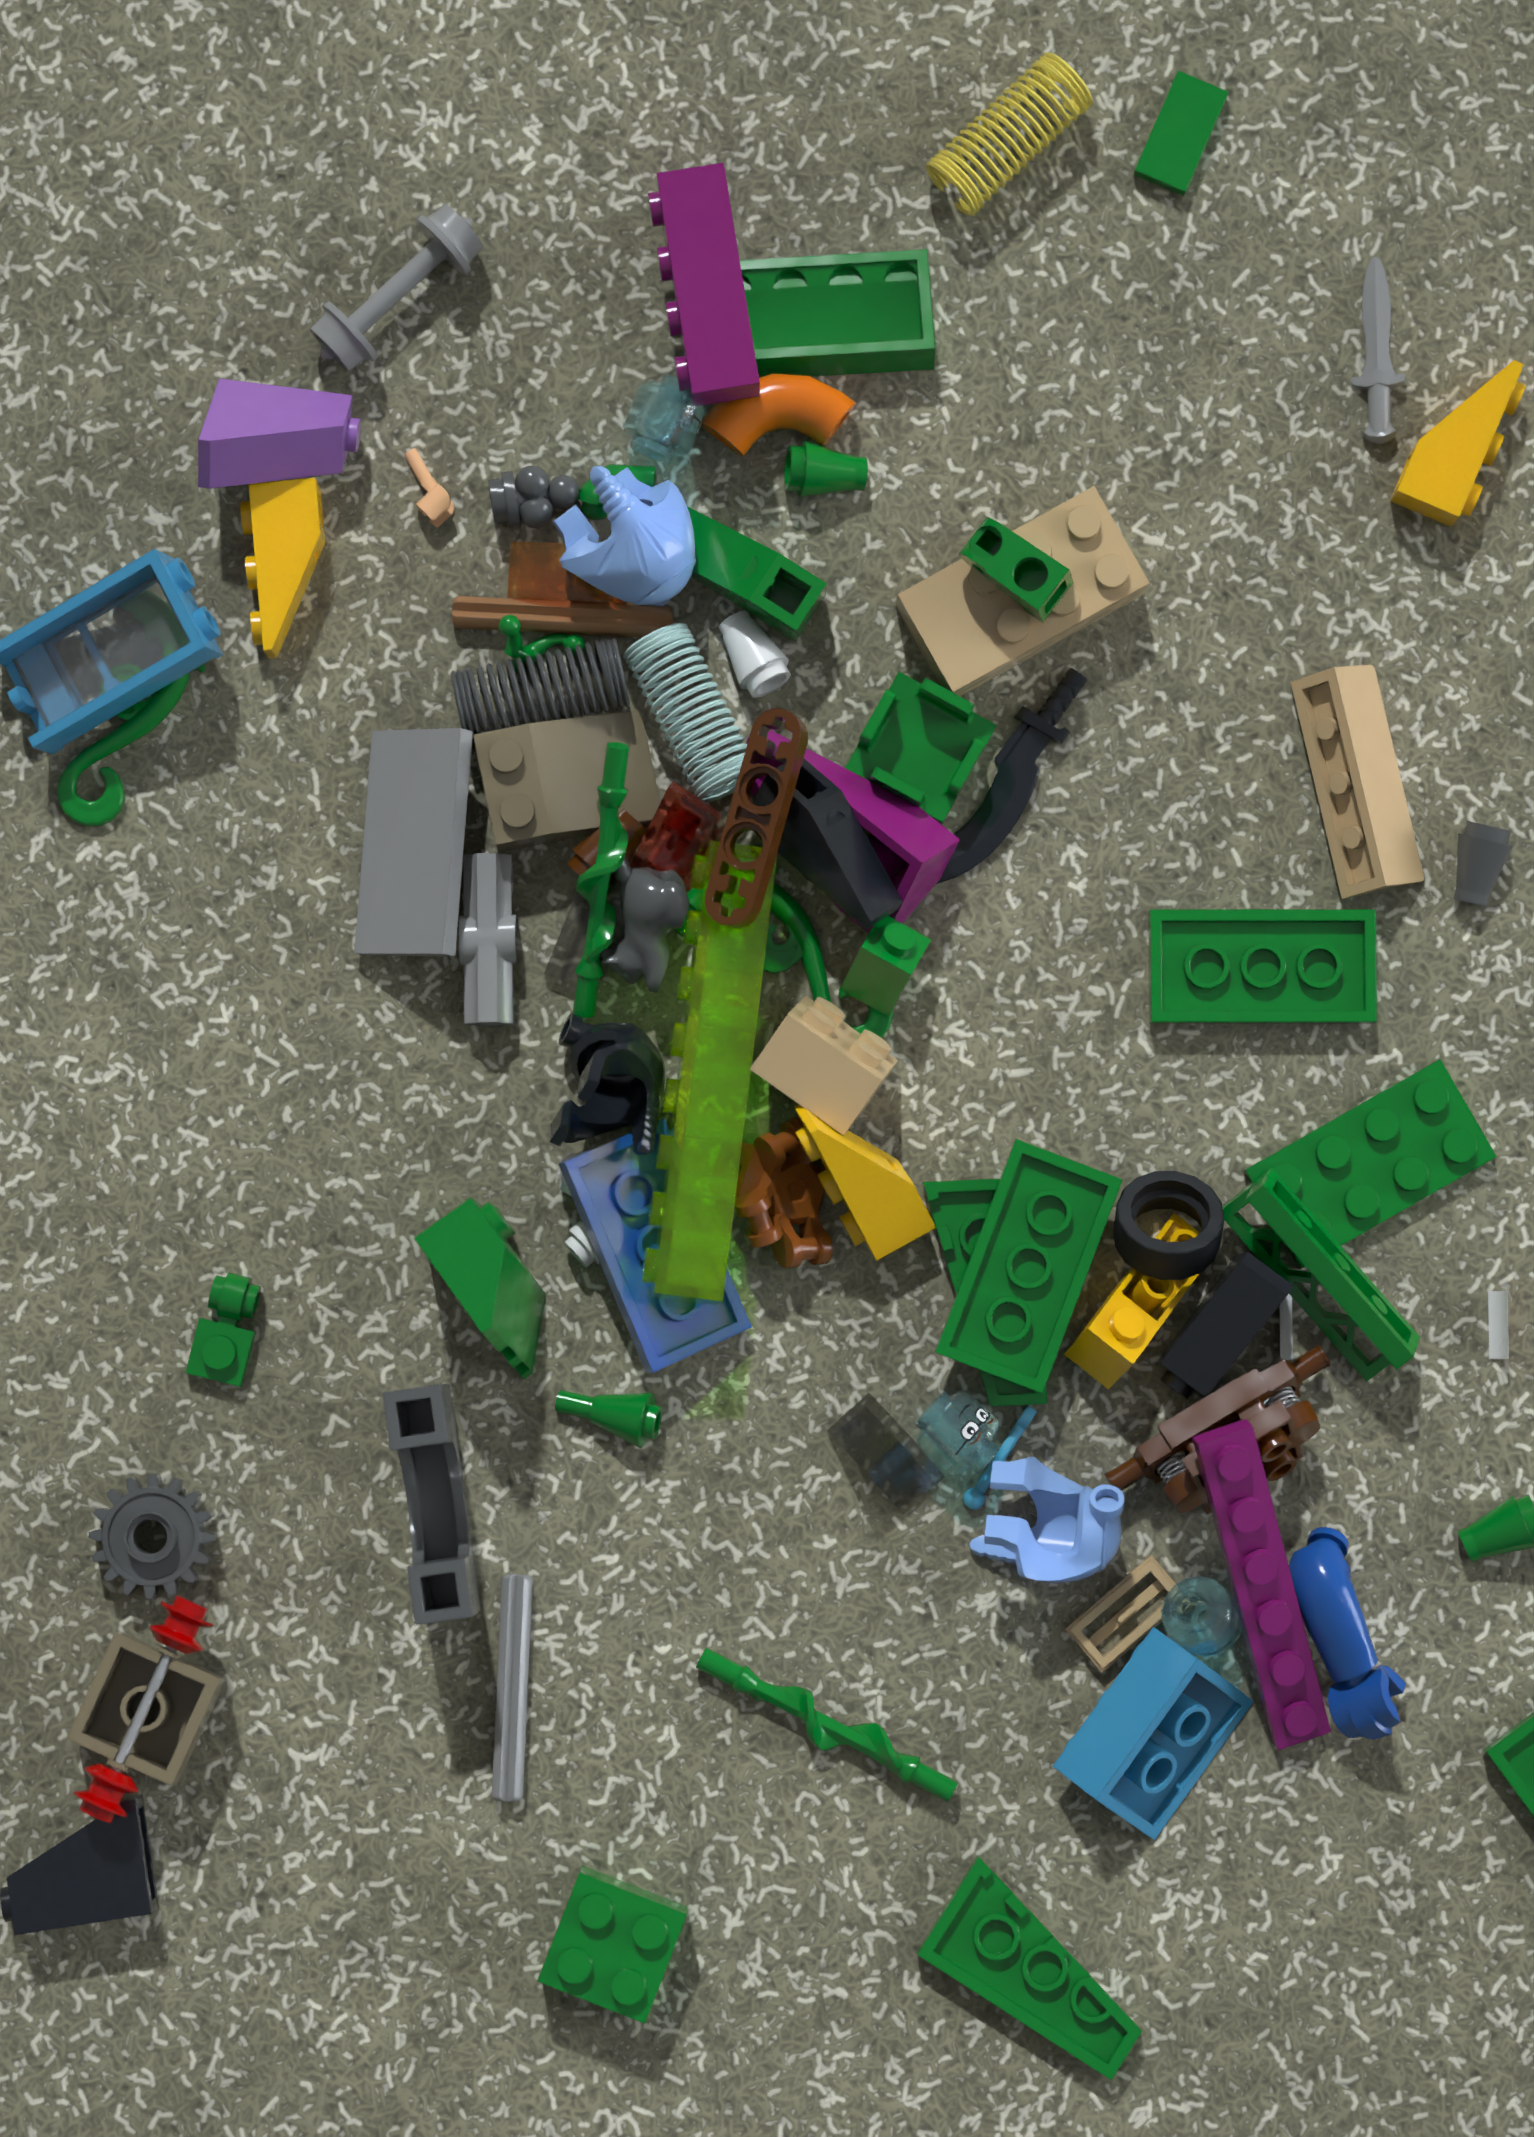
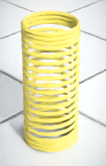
M1044 52L1043 56L1039 57V60L1032 63L1031 69L1025 70L1024 76H1018L1017 82L1011 83L1010 89H1005L1002 96H996L995 103H989L988 109L982 110L981 116H975L974 123H968L965 130H960L959 136H953L952 143H946L945 150H939L938 154L934 155V158L931 157L930 161L926 162V170L935 186L945 192L943 186L949 188L947 182L954 185L964 198V200L958 198L960 204L954 202L956 208L968 216H975V213L984 207V201H991V194L998 195V187L1005 188V182L1012 181L1013 174H1020V167L1027 168V161H1034V154H1041L1042 147L1048 148L1049 141L1056 140V134H1063V127L1070 128V121H1077L1078 115H1084V112L1088 111L1089 107H1092L1093 98L1089 89L1067 62L1054 53ZM1055 82L1062 84L1069 91L1073 100L1069 99ZM1033 86L1039 89L1055 105L1065 122L1057 117L1051 107L1035 92ZM1048 90H1054L1062 98V100L1064 101V107L1068 111H1070L1073 116H1071L1065 111V109L1058 102V100ZM1026 93L1032 96L1048 112L1058 129L1050 124L1044 114L1029 100ZM1007 94H1011L1012 99L1008 98ZM1018 99L1024 102L1041 119L1051 136L1043 131L1037 121L1022 107ZM1011 106L1017 109L1034 126L1042 137L1043 142L1036 138L1029 127L1015 114ZM1004 113L1010 116L1027 133L1035 144L1036 149L1009 122ZM989 114L990 119L986 118L985 115ZM997 119L1019 139L1029 155L1024 153L1002 129ZM978 121H982L983 126L979 125ZM990 126L1012 146L1022 162L1012 155L1008 148L996 137ZM971 127L975 128L976 133L971 131ZM983 133L1005 153L1014 168L1009 166L989 144ZM964 134L968 135L969 140L964 138ZM976 140L998 160L1007 175L1001 172L982 151ZM957 141L961 142L962 147L957 145ZM952 147L955 153L951 152L949 148ZM969 147L991 167L1000 182L991 176L986 168L974 157ZM963 155L983 173L992 188L983 182L979 175L967 164ZM956 162L959 163L976 180V182L984 191L985 195L978 190L973 181L956 164Z

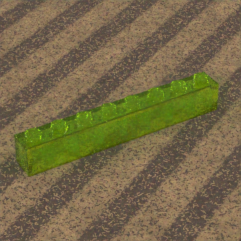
M710 840L706 847L704 856L695 855L692 867L690 887L692 889H700L698 911L688 910L685 923L684 944L693 945L691 967L681 966L678 979L677 1000L686 1001L684 1023L674 1022L671 1035L670 1056L679 1057L677 1079L667 1078L665 1085L663 1112L672 1113L670 1136L660 1134L658 1142L656 1169L665 1170L663 1192L653 1191L649 1225L658 1226L656 1249H645L641 1281L651 1283L650 1297L719 1305L723 1302L777 855L763 905L757 919L749 926L741 929L729 928L714 921L707 913L705 906V893L720 843L719 841ZM735 844V853L741 862L755 860L763 847ZM732 866L729 867L728 874L738 878L737 886L733 895L724 894L721 899V904L729 908L728 917L731 916L733 909H743L746 899L738 895L741 877L753 882L755 875L754 873L742 872Z

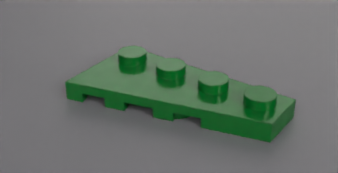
M977 1855L920 1945L917 1955L1112 2080L1142 2030Z

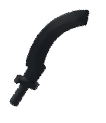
M1068 669L1065 677L1063 676L1056 686V690H1053L1046 704H1043L1037 714L1022 706L1014 718L1020 721L1021 724L995 757V763L999 766L998 771L979 809L960 830L954 833L960 841L938 883L956 878L980 864L1003 842L1017 823L1037 782L1040 769L1035 765V761L1050 740L1062 745L1070 734V731L1065 727L1057 729L1054 726L1062 717L1063 712L1068 709L1073 701L1072 699H1075L1081 688L1088 681L1086 677L1075 669Z

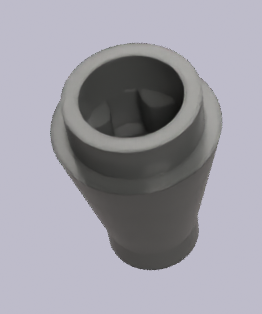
M1471 821L1466 822L1464 834L1458 833L1457 877L1454 899L1487 906L1489 895L1513 848L1512 845H1508L1511 831Z

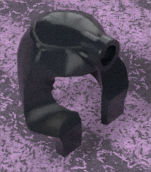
M571 1013L560 1033L559 1045L571 1049L569 1063L572 1074L579 1082L578 1098L583 1102L588 1101L582 1106L575 1104L572 1099L563 1103L550 1125L551 1134L549 1142L561 1146L563 1141L565 1143H574L632 1125L631 1135L633 1136L632 1141H634V1153L638 1155L651 1154L654 1151L657 1123L665 1084V1064L657 1047L644 1031L633 1023L612 1022L592 1025L583 1022L582 1017Z

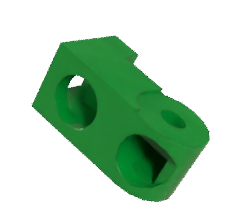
M986 517L959 553V556L970 567H973L991 582L995 583L998 589L1022 605L1025 611L1042 623L1074 583L1070 570L989 517Z

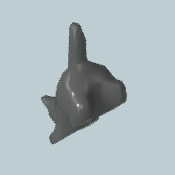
M625 855L622 865L613 872L619 883L621 910L624 919V935L613 948L604 949L601 952L600 957L603 958L601 963L610 966L616 974L620 975L630 984L637 983L644 976L648 990L657 993L665 975L671 949L666 935L671 930L683 926L689 908V900L683 879L677 872L672 869L660 872L648 867H630Z

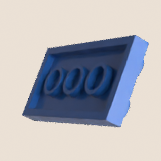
M665 1118L658 1120L654 1151L651 1154L638 1155L634 1153V1141H632L631 1131L558 1163L646 1373H654L752 1328Z

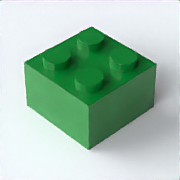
M582 1865L537 1982L645 2024L686 1919L688 1907Z

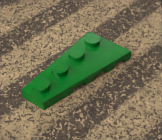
M1000 1178L922 1182L955 1294H957ZM978 1370L990 1407L1047 1404L1046 1385L1043 1393H1038Z

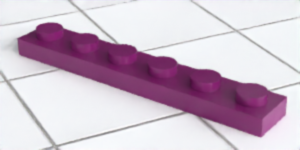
M1247 1419L1193 1436L1194 1448L1271 1741L1277 1750H1281L1331 1733L1253 1426Z

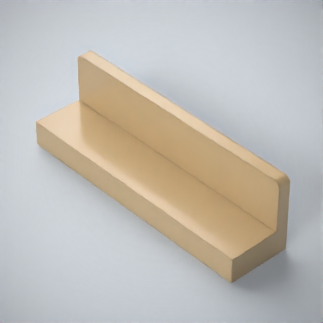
M1374 666L1332 667L1292 681V691L1341 899L1365 895L1388 887L1410 885L1424 881L1423 869Z

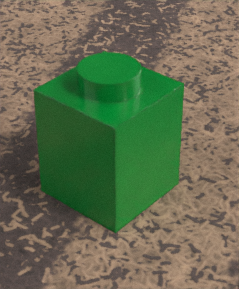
M889 916L874 924L848 971L840 990L889 1017L931 939Z

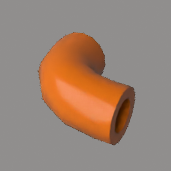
M772 373L759 378V397L716 403L700 422L702 423L701 426L709 434L741 457H744L752 445L765 433L777 429L797 430L824 447L849 416L856 402L843 392L811 376Z

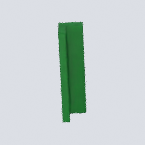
M1272 1167L1223 1205L1226 1223L1262 1263L1294 1286L1289 1293L1291 1297L1366 1382L1388 1365L1392 1364L1397 1370L1414 1357L1420 1336ZM1250 1203L1272 1229L1252 1227L1238 1211ZM1264 1240L1273 1241V1250ZM1281 1242H1284L1310 1272L1291 1270L1281 1261ZM1302 1283H1310V1292ZM1318 1284L1327 1290L1347 1314L1325 1311L1317 1301ZM1339 1325L1348 1326L1347 1334L1340 1328ZM1355 1327H1359L1381 1352L1370 1361L1354 1344Z

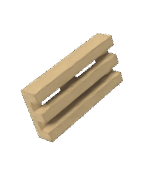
M1149 1555L1064 1629L1103 1673L1144 1638L1153 1627L1155 1628L1170 1613H1173L1187 1601L1188 1597L1154 1557ZM1151 1572L1156 1580L1087 1638L1082 1630ZM1164 1588L1171 1594V1597L1108 1652L1102 1655L1096 1647ZM1179 1592V1595H1178V1596L1175 1598V1600L1172 1602V1606H1171V1610H1172V1611L1170 1612V1611H1169V1602H1170V1600L1172 1599V1597H1173L1176 1593Z

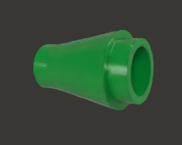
M803 441L801 446H788L784 463V488L786 491H797L798 497L849 490L864 491L868 474L866 457L852 456Z
M1529 1494L1517 1500L1512 1495L1470 1526L1458 1531L1470 1561L1474 1562L1485 1557L1534 1548V1504Z

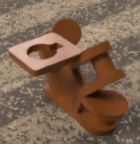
M792 1117L783 1122L780 1126V1133L776 1135L764 1133L757 1137L753 1144L723 1139L706 1191L734 1200L733 1206L736 1214L741 1218H746L749 1225L745 1230L748 1245L752 1248H760L771 1244L775 1259L785 1269L799 1267L802 1260H808L813 1265L828 1264L833 1252L831 1238L823 1228L818 1216L826 1191L817 1175L825 1171L826 1168L823 1163L818 1168L811 1162L800 1144L795 1132L804 1126L798 1117ZM736 1155L737 1163L742 1165L739 1176H733L728 1183H725L726 1167L732 1157ZM799 1224L800 1238L794 1231L792 1225Z

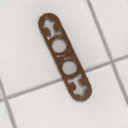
M772 708L764 711L757 717L751 729L705 893L707 913L714 921L729 928L741 929L749 926L757 919L761 911L808 744L806 725L798 716L783 708ZM785 721V729L792 733V739L790 743L781 742L776 752L775 759L781 763H786L782 772L769 764L758 763L761 755L772 760L775 743L767 739L770 729L779 730L782 722ZM765 775L773 776L779 787L776 799L770 805L764 807L756 806L750 796L754 781ZM747 831H757L763 841V849L760 855L753 861L741 862L735 853V843L738 837ZM732 866L742 872L754 873L755 875L753 882L741 877L738 895L746 899L743 909H733L731 916L728 917L729 908L721 904V899L724 894L733 895L735 892L738 878L728 874L729 867Z

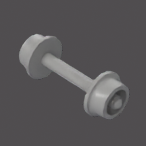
M447 204L442 205L430 216L419 215L415 222L429 243L347 318L334 304L326 301L322 305L324 310L322 316L310 328V332L321 345V358L334 359L347 372H350L364 360H376L378 358L377 352L363 335L444 259L462 275H467L471 271L469 266L471 260L483 248L482 242L472 230V218L460 217Z

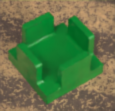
M898 672L889 690L886 689L861 733L858 745L845 768L917 805L937 822L943 824L997 725L974 713L973 708L975 705L935 682L925 678L923 683H919L909 676Z

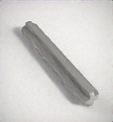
M507 1574L503 1576L501 1582L492 1797L494 1800L503 1802L520 1801L524 1789L533 1589L532 1577L526 1574Z

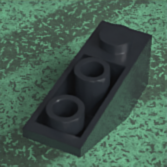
M803 758L777 853L801 872L806 880L816 885L839 905L849 917L855 919L865 929H868L897 911L903 901L842 790ZM786 763L777 767V769L783 772ZM765 776L753 800L756 806L764 807L770 805L776 799L779 787L773 776ZM753 831L761 838L760 834L757 831Z

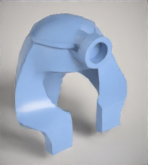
M601 465L593 466L590 471L591 484L595 486V493L599 495V502L603 504V510L607 513V518L611 522V535L603 542H598L599 535L577 505H574L552 522L561 534L566 550L560 558L561 567L601 591L623 601L634 603L635 605H664L686 586L696 564L694 530L690 513L677 486L669 480L650 487L638 481L628 467L614 476Z
M1027 1457L1010 1462H992L990 1489L1027 1491L1035 1503L1037 1522L1030 1529L1028 1521L1022 1518L987 1515L985 1534L973 1538L969 1543L973 1554L980 1557L986 1556L988 1559L995 1558L997 1561L1004 1560L1006 1563H1015L1020 1577L1050 1583L1078 1581L1106 1568L1116 1555L1122 1536L1121 1518L1119 1515L1124 1509V1495L1119 1488L1107 1484L1097 1486L1094 1489L1088 1486L1083 1487L1049 1469L1035 1457Z

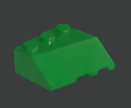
M470 1197L414 1239L481 1333L498 1352L501 1351L505 1359L513 1368L515 1367L519 1375L526 1379L533 1374L546 1293L507 1241L516 1233L500 1210L493 1203L491 1204L490 1201L482 1206V1204Z

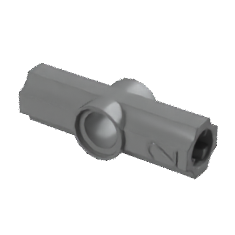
M499 853L463 855L464 915L459 916L460 965H464V1024L477 1026L514 1025L513 965H517L518 952H516L518 923L517 914H513L514 865L512 864V855Z

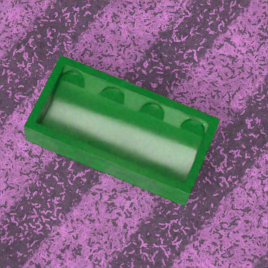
M927 249L740 260L759 378L772 373L816 377L934 370L935 339Z

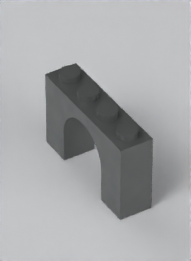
M437 1384L383 1392L390 1451H397L408 1504L412 1540V1564L407 1567L414 1624L421 1625L473 1617L481 1611V1603L450 1384Z

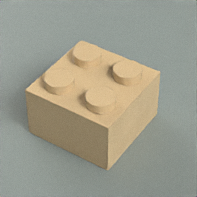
M805 996L787 1014L750 1070L839 1133L845 1135L898 1060L889 1054L892 1048L881 1037L868 1030H863L860 1034L843 1022L845 1014L834 1004L821 997H817L813 1001Z

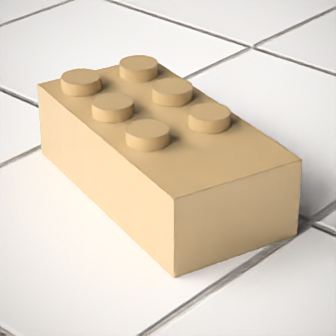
M1095 486L1013 530L1014 533L1067 567L1074 582L1043 623L1025 611L1022 605L998 589L995 583L991 582L973 567H970L963 559L897 594L895 606L942 687L958 696H962L1145 594L1150 582Z

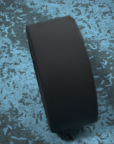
M1154 1171L1137 1177L1123 1189L1116 1205L1113 1228L1115 1248L1124 1262L1142 1275L1159 1280H1183L1197 1275L1214 1262L1221 1245L1224 1226L1222 1202L1210 1186L1189 1174L1178 1171ZM1154 1209H1172L1183 1212L1196 1220L1202 1228V1232L1196 1237L1183 1242H1165L1152 1238L1140 1230L1135 1220L1141 1214Z

